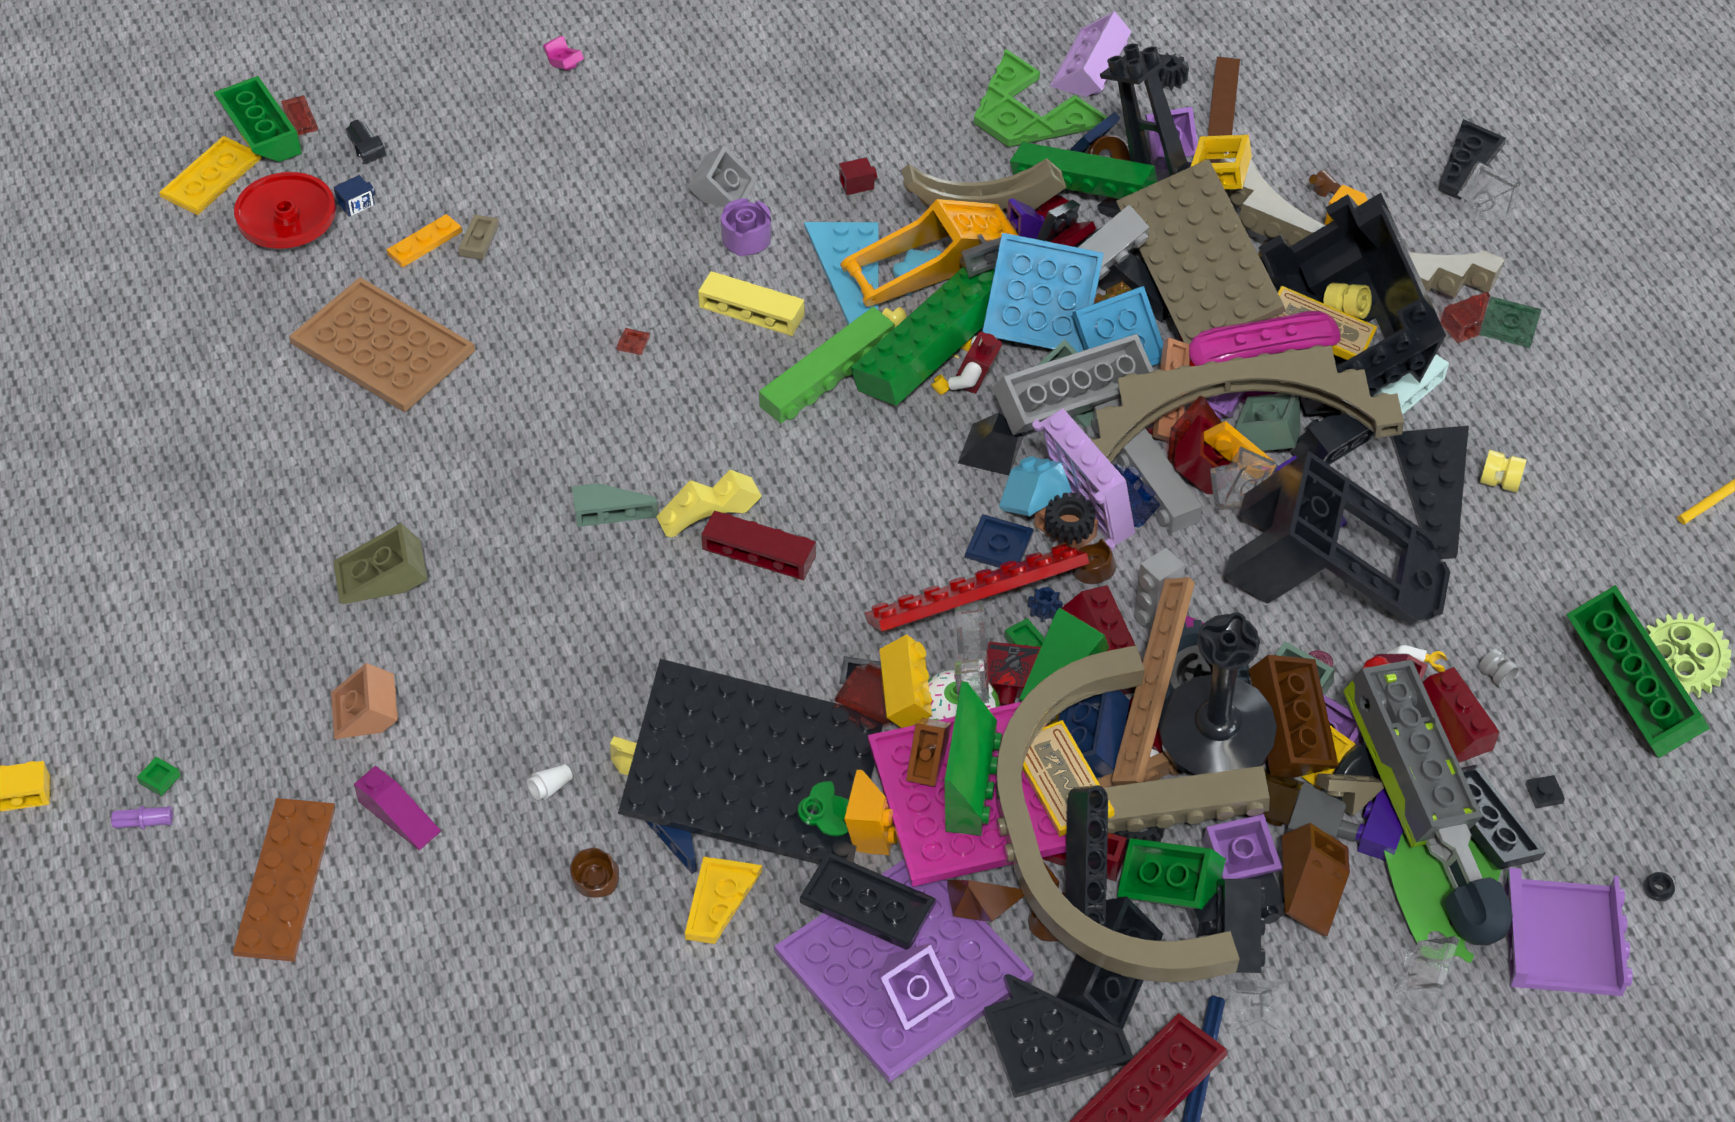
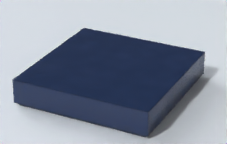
M1116 112L1112 113L1087 132L1070 150L1085 152L1097 138L1106 135L1120 121Z
M982 514L965 552V558L1001 568L1000 565L1008 561L1021 562L1033 536L1034 529Z

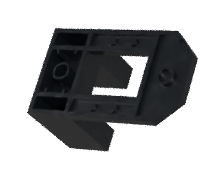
M1306 451L1244 494L1240 514L1265 532L1230 554L1225 577L1263 602L1269 604L1326 568L1410 626L1437 618L1443 614L1450 570L1446 562L1440 561L1435 551L1438 545L1434 537L1310 451ZM1344 509L1401 547L1395 581L1337 542Z

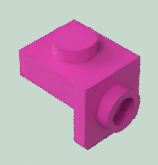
M558 36L543 45L548 61L553 67L571 70L577 66L576 63L584 59L581 50L568 48L564 36Z

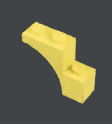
M729 469L713 488L690 480L656 517L665 535L674 537L694 522L711 516L714 510L721 513H745L762 495L752 477Z

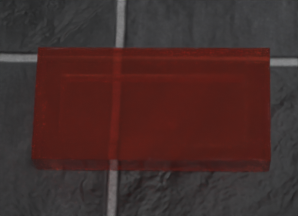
M304 95L281 101L284 113L296 129L298 136L318 131L317 124Z

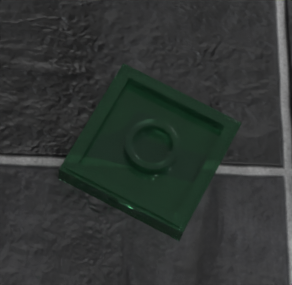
M1491 297L1480 336L1530 348L1542 309Z

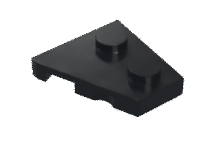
M1070 200L1048 211L1037 240L1050 242L1067 228L1072 227L1078 219L1077 212L1080 204Z

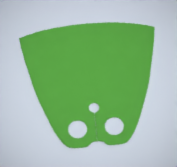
M1403 832L1395 855L1384 851L1397 899L1412 935L1422 951L1430 957L1446 959L1449 956H1459L1464 961L1472 963L1474 954L1465 948V939L1449 922L1451 918L1444 905V901L1454 889L1442 862L1430 854L1427 845L1411 848L1405 832ZM1470 840L1468 846L1482 878L1491 877L1498 881L1501 870L1497 869L1476 841ZM1438 931L1442 933L1446 938V945L1443 948L1431 946L1428 942V934L1430 932Z

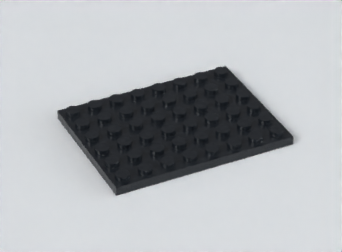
M660 658L618 814L815 864L821 863L827 851L853 862L857 846L852 844L849 832L842 836L824 834L816 825L804 823L799 818L797 809L799 803L804 798L810 796L812 788L818 783L833 782L834 795L849 800L857 770H863L871 779L874 759L868 743V735L882 731L885 716ZM812 809L807 810L810 814H817L816 811Z

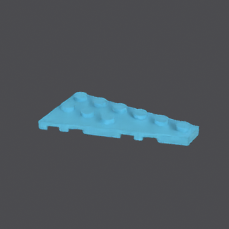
M804 222L806 233L809 235L827 280L834 291L835 298L842 309L847 325L873 306L878 310V304L870 307L864 305L862 301L864 296L861 293L859 284L854 277H851L848 271H843L840 266L846 257L878 241V222ZM878 261L861 267L862 274L874 289L878 288Z

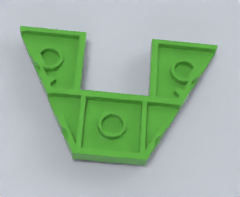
M1006 49L1000 64L996 68L995 75L991 78L985 97L983 96L980 107L974 115V124L1007 147L1020 145L1022 142L1029 143L1088 131L1105 120L1107 116L1074 95L1041 117L1013 98V96L1039 80L1040 71Z

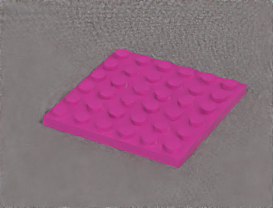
M1021 702L989 709L997 720V732L1002 733V738L1010 719ZM955 716L938 720L951 723L946 755L935 787L906 781L915 725L868 735V743L888 807L893 810V826L912 887L1013 864L1012 862L1008 863L1006 860L1004 845L1007 842L1005 835L1000 836L997 828L996 819L1000 818L996 798L997 775L991 774L990 781L995 782L993 800L987 799L986 806H991L989 825L983 824L982 836L946 832L945 775ZM995 750L994 757H998L999 750ZM1022 770V789L1041 857L1066 852L1067 834L1059 837Z

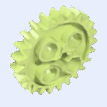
M1678 613L1677 620H1673L1667 614L1665 623L1658 618L1655 619V627L1647 625L1646 631L1661 654L1668 656L1665 660L1687 693L1690 695V692H1694L1700 698L1702 689L1710 694L1712 692V685L1719 687L1721 685V678L1726 679L1727 669H1730L1732 652L1730 649H1727L1729 640H1721L1723 631L1714 632L1715 623L1705 626V617L1700 618L1698 622L1694 621L1692 613L1688 616V619H1683L1682 614ZM1676 637H1685L1686 640H1679ZM1706 653L1709 657H1702L1699 654ZM1686 671L1691 675H1682L1679 672Z

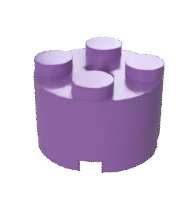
M744 198L728 203L721 215L723 245L738 256H746L763 251L771 243V216L769 208L761 201L756 200V203L748 202V199Z

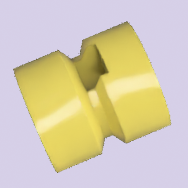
M1331 283L1326 288L1323 301L1324 304L1358 319H1364L1371 309L1372 295L1369 287L1366 285Z
M1489 450L1480 483L1492 487L1500 484L1503 490L1517 493L1527 459L1511 456L1507 459L1504 453Z

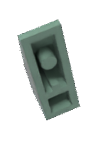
M600 483L572 487L577 527L655 518L658 515L657 499L653 496Z

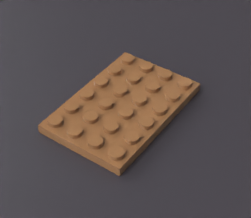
M361 277L289 336L291 344L403 412L410 409L475 352L474 343Z

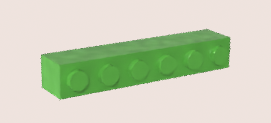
M873 306L759 391V406L780 424L787 419L795 418L801 409L807 405H812L819 396L826 391L832 390L846 376L852 375L851 367L895 328V324Z

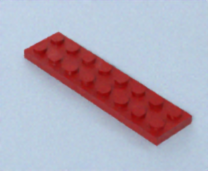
M1061 544L1052 547L1051 552L1043 555L1041 552L1027 555L1026 560L1018 563L1016 561L1002 563L1000 565L1001 568L991 571V569L975 572V577L966 580L965 577L955 578L949 581L950 585L941 588L939 586H931L923 590L924 593L917 596L907 594L898 597V602L889 605L887 602L873 605L871 607L872 610L864 614L869 625L880 631H885L1087 565L1089 560L1087 553L1077 550L1075 547H1069L1067 544Z

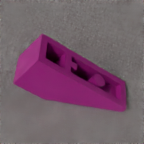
M376 765L354 783L358 802L419 851L441 832L403 788Z

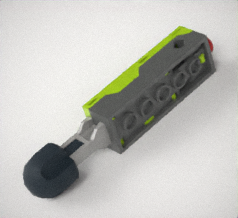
M1373 657L1363 664L1360 672L1343 690L1411 848L1427 845L1430 854L1439 859L1445 868L1454 890L1448 894L1444 905L1454 927L1465 940L1474 945H1491L1503 939L1508 933L1513 913L1502 884L1491 877L1482 878L1468 846L1471 837L1469 830L1483 815L1413 661L1407 660L1390 663L1384 657Z

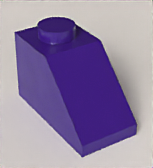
M1014 198L1008 200L1007 219L1017 234L1022 237L1037 239L1045 220L1043 216H1039L1032 207Z

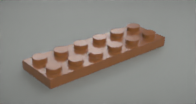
M276 798L234 945V956L295 962L335 812L334 803Z

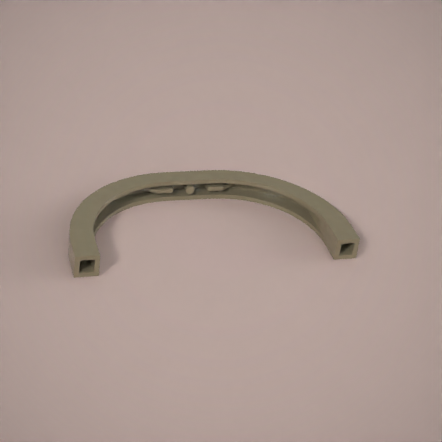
M1136 645L1090 655L1055 671L1041 681L1018 706L1007 725L998 754L996 798L1000 818L996 819L997 828L1000 836L1005 835L1007 842L1004 845L1006 860L1008 863H1013L1019 885L1031 909L1041 923L1070 950L1093 964L1123 976L1156 982H1189L1236 973L1240 959L1231 931L1181 941H1153L1130 937L1112 931L1084 915L1066 899L1052 881L1040 854L1022 789L1021 773L1029 748L1045 725L1069 706L1094 695L1142 685L1144 667Z

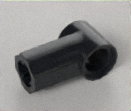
M358 119L350 122V125L346 128V134L354 145L357 156L362 158V164L386 156L380 137L374 136L365 122H361Z

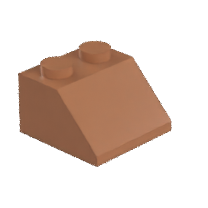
M365 663L331 692L334 739L382 733L398 720L393 673Z

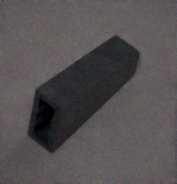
M1128 251L1129 256L1121 263L1117 264L1115 262L1108 268L1110 270L1109 273L1098 281L1097 286L1114 296L1127 292V288L1130 291L1144 286L1153 315L1156 320L1162 323L1168 316L1171 317L1148 267Z

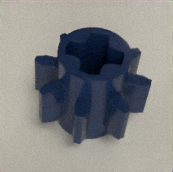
M1049 587L1034 589V597H1028V607L1031 608L1030 616L1036 615L1041 618V622L1045 619H1053L1056 611L1062 608L1063 602L1059 601L1060 593H1055Z

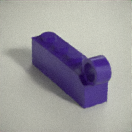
M1384 786V789L1376 795L1375 802H1368L1363 816L1368 821L1366 825L1360 823L1355 841L1360 842L1357 852L1386 861L1384 851L1395 855L1404 829Z

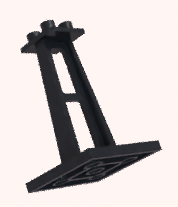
M1128 44L1123 48L1125 54L1123 57L1113 56L1107 60L1109 67L1100 73L1101 79L1118 81L1131 162L1154 165L1157 182L1190 168L1192 162H1188L1157 72L1171 61L1169 55L1159 54L1155 46L1139 51L1138 44ZM1144 81L1155 122L1145 121L1141 118L1134 84L1139 85ZM1144 130L1154 131L1159 134L1165 157H1157L1151 162ZM1107 197L1097 205L1099 213L1115 217L1121 212L1116 202L1119 199Z

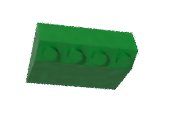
M961 681L945 775L946 832L982 836L983 824L989 825L991 806L986 805L987 799L993 800L995 782L990 780L991 774L997 775L998 757H994L995 750H1000L1002 733L997 732L996 718L969 683Z

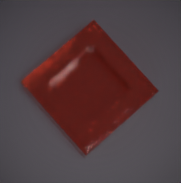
M625 328L617 344V350L642 355L649 341L650 333Z

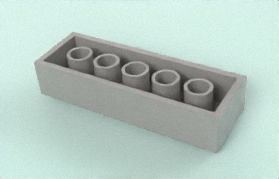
M1135 334L1006 375L992 388L1012 434L1016 435L1033 429V421L1036 419L1042 422L1062 408L1071 417L1092 410L1095 406L1120 398L1118 378L1124 377L1127 374H1146L1154 370L1138 335Z

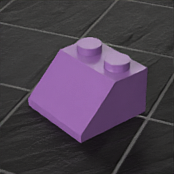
M1264 814L1206 827L1202 841L1204 848L1213 849L1226 858L1222 879H1245L1282 870Z

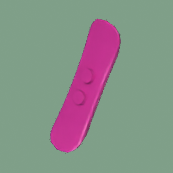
M1305 311L1203 331L1195 336L1189 344V357L1195 366H1199L1211 361L1217 363L1225 362L1237 357L1245 359L1256 357L1263 353L1275 354L1290 349H1309L1316 345L1333 346L1340 342L1341 336L1335 319L1329 314L1322 311Z

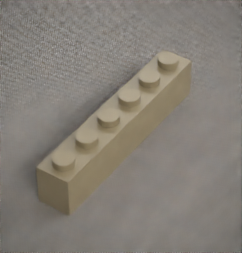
M1264 766L1103 787L1108 794V800L1115 810L1114 816L1108 818V833L1111 834L1125 830L1138 832L1144 828L1154 826L1168 828L1174 824L1184 822L1198 824L1206 819L1214 818L1227 820L1236 815L1243 814L1257 816L1265 811H1269L1270 797Z

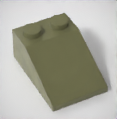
M402 523L333 561L339 602L342 604L405 593L428 580L421 541Z

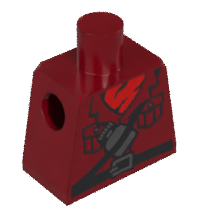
M999 642L988 643L987 681L993 686L997 695H999L1000 706L1013 704L1016 698H1020L1041 647Z

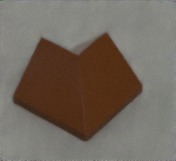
M948 880L947 882L954 917L992 922L1024 897L1020 888L972 880Z

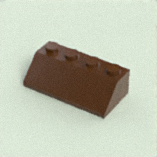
M1267 655L1249 668L1252 686L1257 688L1272 706L1277 725L1274 746L1267 756L1271 776L1295 778L1338 767V759L1316 660Z

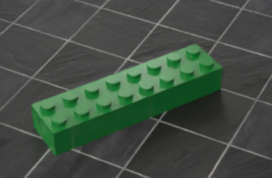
M962 267L851 367L857 390L895 406L905 399L983 327L995 268L969 277Z

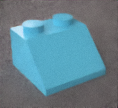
M1034 456L1022 459L1019 462L1020 465L1011 469L999 506L1003 511L1031 516L1048 506V502L1051 499L1054 501V496L1059 495L1062 498L1063 493L1069 494L1072 492L1062 463L1050 461L1049 459H1039Z

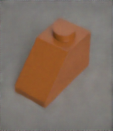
M921 718L916 722L906 781L936 786L947 751L951 723L928 718Z

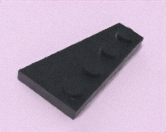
M1463 119L1442 176L1439 190L1461 200L1503 148L1506 137Z

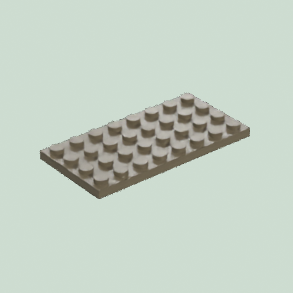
M1209 159L1116 201L1120 211L1130 204L1150 228L1148 240L1138 248L1184 343L1190 344L1199 333L1212 328L1270 319L1286 312L1280 296Z

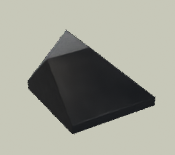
M1000 412L972 424L958 464L1009 476L1024 436L1021 433L1013 435L1006 418Z

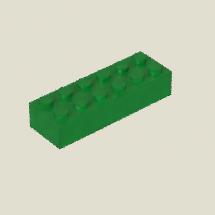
M1616 585L1566 614L1658 758L1710 729L1695 703Z

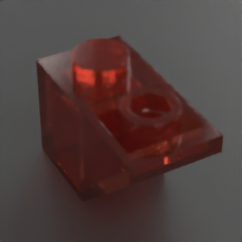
M1488 292L1471 296L1466 300L1444 307L1441 324L1457 344L1479 336L1490 298Z

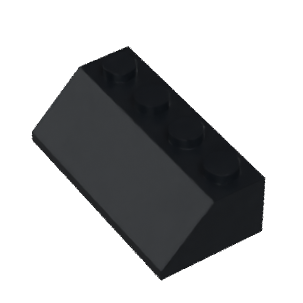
M1127 896L1106 900V928L1130 937L1161 941L1164 934ZM1076 954L1057 998L1123 1030L1144 980L1106 970Z

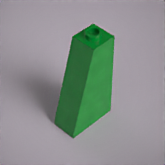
M1059 608L1055 613L1019 698L1022 702L1041 681L1055 671L1087 656L1106 652L1109 646L1105 635Z

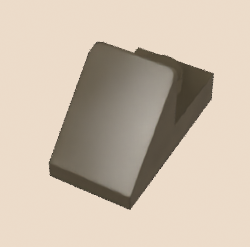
M1318 773L1316 785L1327 790L1326 794L1342 796V801L1346 804L1345 812L1350 815L1356 814L1384 789L1383 782L1373 776Z

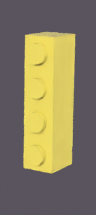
M712 271L698 291L700 308L793 336L805 316L804 299Z

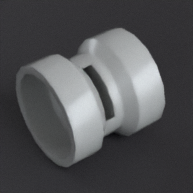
M1498 648L1490 651L1482 659L1478 667L1483 674L1490 675L1493 678V682L1499 688L1504 686L1501 683L1504 677L1510 682L1519 672V666L1513 661L1506 660L1505 654Z

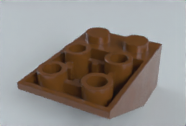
M1308 823L1282 835L1281 854L1283 857L1285 914L1321 936H1328L1350 874L1348 846L1312 823Z

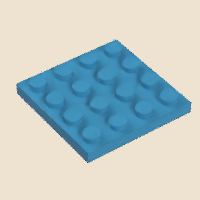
M1002 233L982 332L990 333L998 339L1055 349L1065 339L1077 352L1084 351L1085 349L1072 312L1094 304L1104 253Z

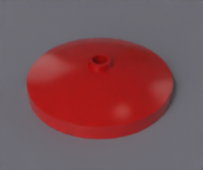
M280 172L254 181L240 193L234 206V216L240 233L254 244L275 249L297 247L315 240L330 227L336 213L334 196L329 186L315 176L300 172Z

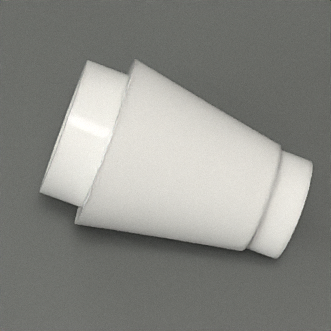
M566 764L533 773L531 778L527 780L529 792L536 800L542 798L546 800L573 779L572 772Z

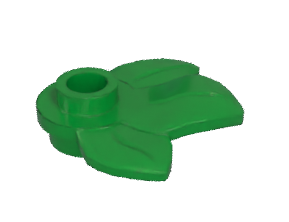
M833 782L818 783L812 788L810 796L804 798L799 803L797 809L799 818L808 825H816L824 834L830 836L847 834L848 828L844 818L849 800L834 795ZM812 809L816 811L817 814H810L807 810Z

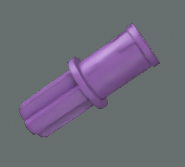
M140 806L139 809L113 811L111 824L113 828L141 827V829H145V826L172 825L173 810L171 806L158 808Z

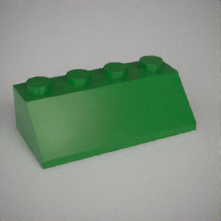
M259 76L214 92V96L253 153L278 162L302 154L296 129Z

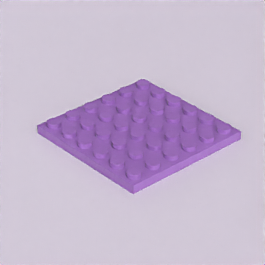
M904 859L881 875L936 898V904L911 948L925 944L932 946L955 999L908 1030H903L878 975L889 954L904 951L905 949L826 914H821L774 946L775 954L889 1083L984 1016V1007L998 1004L1008 999L1010 996L1003 980L1006 974H1011L1027 983L1034 980V973L985 921L953 916L947 888L948 881L946 879L912 887Z

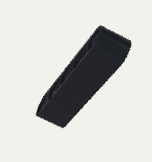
M1099 785L1074 787L1070 790L1067 799L1065 897L1084 915L1105 927L1108 794Z

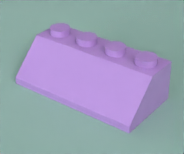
M1115 11L1080 29L1050 87L1086 97L1091 94L1096 95L1104 89L1106 79H1101L1100 73L1109 67L1107 60L1110 57L1120 56L1119 54L1127 45V39L1132 32Z

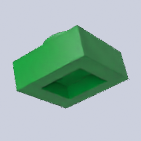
M155 757L137 776V780L140 785L162 796L181 775L179 769Z

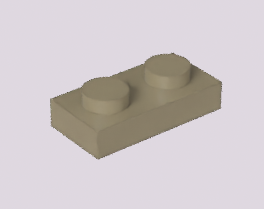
M474 214L458 248L459 256L483 260L499 227L498 218Z

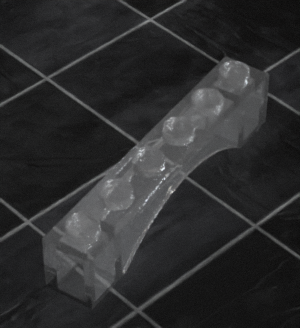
M983 600L955 607L958 662H955V681L958 699L961 681L969 683L985 704L989 703L988 631Z

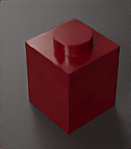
M867 157L839 163V181L846 196L874 190L877 171L875 166L870 165Z

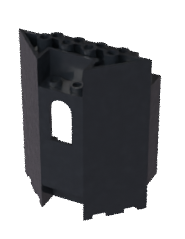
M1382 193L1377 194L1359 206L1347 194L1325 207L1328 215L1334 220L1293 245H1290L1280 234L1258 247L1264 260L1263 265L1277 293L1281 286H1284L1324 304V293L1331 283L1357 284L1369 287L1372 295L1371 309L1367 317L1361 320L1370 322L1376 318L1385 339L1349 360L1334 355L1337 373H1342L1348 369H1364L1370 396L1376 394L1378 390L1390 383L1399 381L1408 373L1419 383L1421 382L1446 337V333ZM1299 396L1306 414L1341 412L1319 401Z

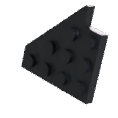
M1006 974L1003 979L1011 1000L984 1007L983 1010L1014 1098L1127 1065L1134 1058L1122 1029L1011 974Z

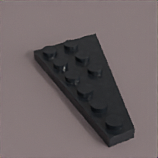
M1469 426L1403 431L1402 435L1390 437L1418 525L1434 537L1438 545L1435 551L1439 559L1457 558Z

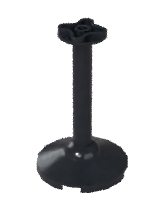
M1241 613L1217 615L1200 626L1197 640L1200 654L1208 663L1213 665L1212 675L1194 677L1175 688L1163 704L1158 725V733L1164 753L1177 769L1184 773L1188 771L1193 775L1263 766L1267 756L1273 749L1277 729L1272 706L1260 691L1245 681L1236 678L1237 669L1251 663L1258 654L1260 645L1258 631Z

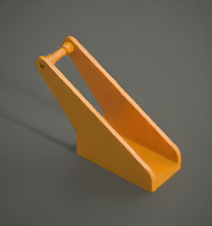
M936 199L916 221L846 257L840 266L843 271H848L851 277L855 278L864 296L862 300L864 305L870 307L951 278L963 267L960 263L961 251L979 245L977 236L979 234H982L986 242L1001 237L1002 233L1019 235L998 204ZM948 236L953 240L937 257L877 289H874L862 274V266Z

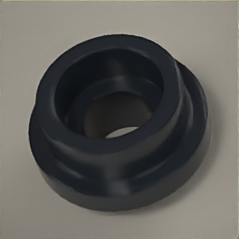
M1655 872L1646 878L1644 891L1653 900L1667 901L1673 896L1675 885L1673 879L1668 874ZM1654 885H1660L1664 890H1660Z

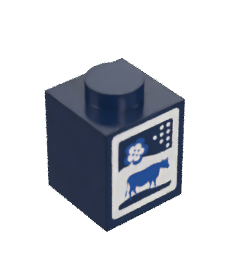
M360 175L334 186L336 202L349 217L375 205L373 198L375 190L370 182L366 183Z

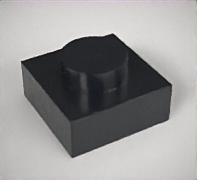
M1555 775L1528 779L1525 785L1535 809L1564 803L1565 798Z

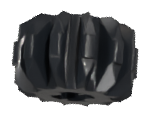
M1176 53L1169 55L1171 61L1157 71L1163 89L1169 87L1171 91L1174 86L1181 89V86L1186 84L1189 74L1188 63L1184 61V57H1177Z

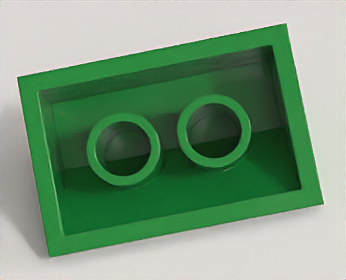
M1130 838L1117 897L1127 896L1130 900L1202 909L1217 892V879H1222L1226 858L1210 848Z

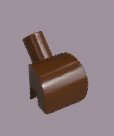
M1321 170L1316 175L1313 174L1309 177V182L1314 185V192L1322 197H1326L1330 191L1334 195L1341 187L1326 170Z

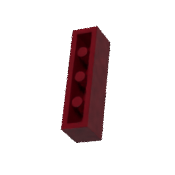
M715 510L701 534L702 550L803 581L816 558V541Z

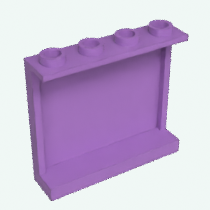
M1509 868L1504 880V891L1511 904L1513 913L1511 925L1507 933L1510 986L1623 996L1626 987L1632 984L1633 973L1632 968L1627 967L1630 943L1625 941L1624 933L1627 930V916L1622 914L1625 891L1620 888L1619 876H1614L1610 886L1522 879L1521 868Z

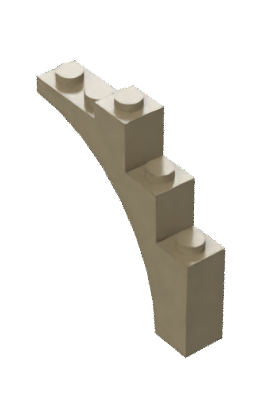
M1047 158L1015 175L975 183L938 179L921 172L910 164L901 169L905 189L909 193L913 192L916 194L921 202L926 205L927 209L936 199L998 204L1001 210L1004 209L1007 213L1008 200L1014 198L1035 210L1066 188L1061 170Z

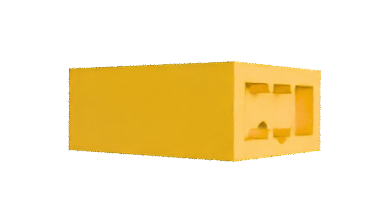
M1249 134L1201 136L1191 167L1206 159L1236 158L1235 162L1211 164L1224 189H1243L1252 157Z

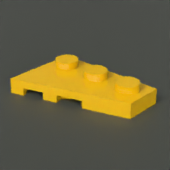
M703 856L686 925L685 940L716 944L763 872L762 865Z

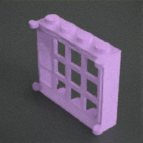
M1063 408L1042 422L1038 419L1033 421V429L1035 431L1043 430L1049 460L1062 463L1072 490L1069 493L1070 497H1072V493H1077V498L1083 495L1086 497L1085 502L1088 500L1092 502V507H1095V519L1098 520V529L1107 539L1105 542L1110 546L1111 550H1114L1116 544L1135 534L1125 478ZM1079 471H1080L1081 474L1085 477L1086 481H1085L1084 478L1079 474Z

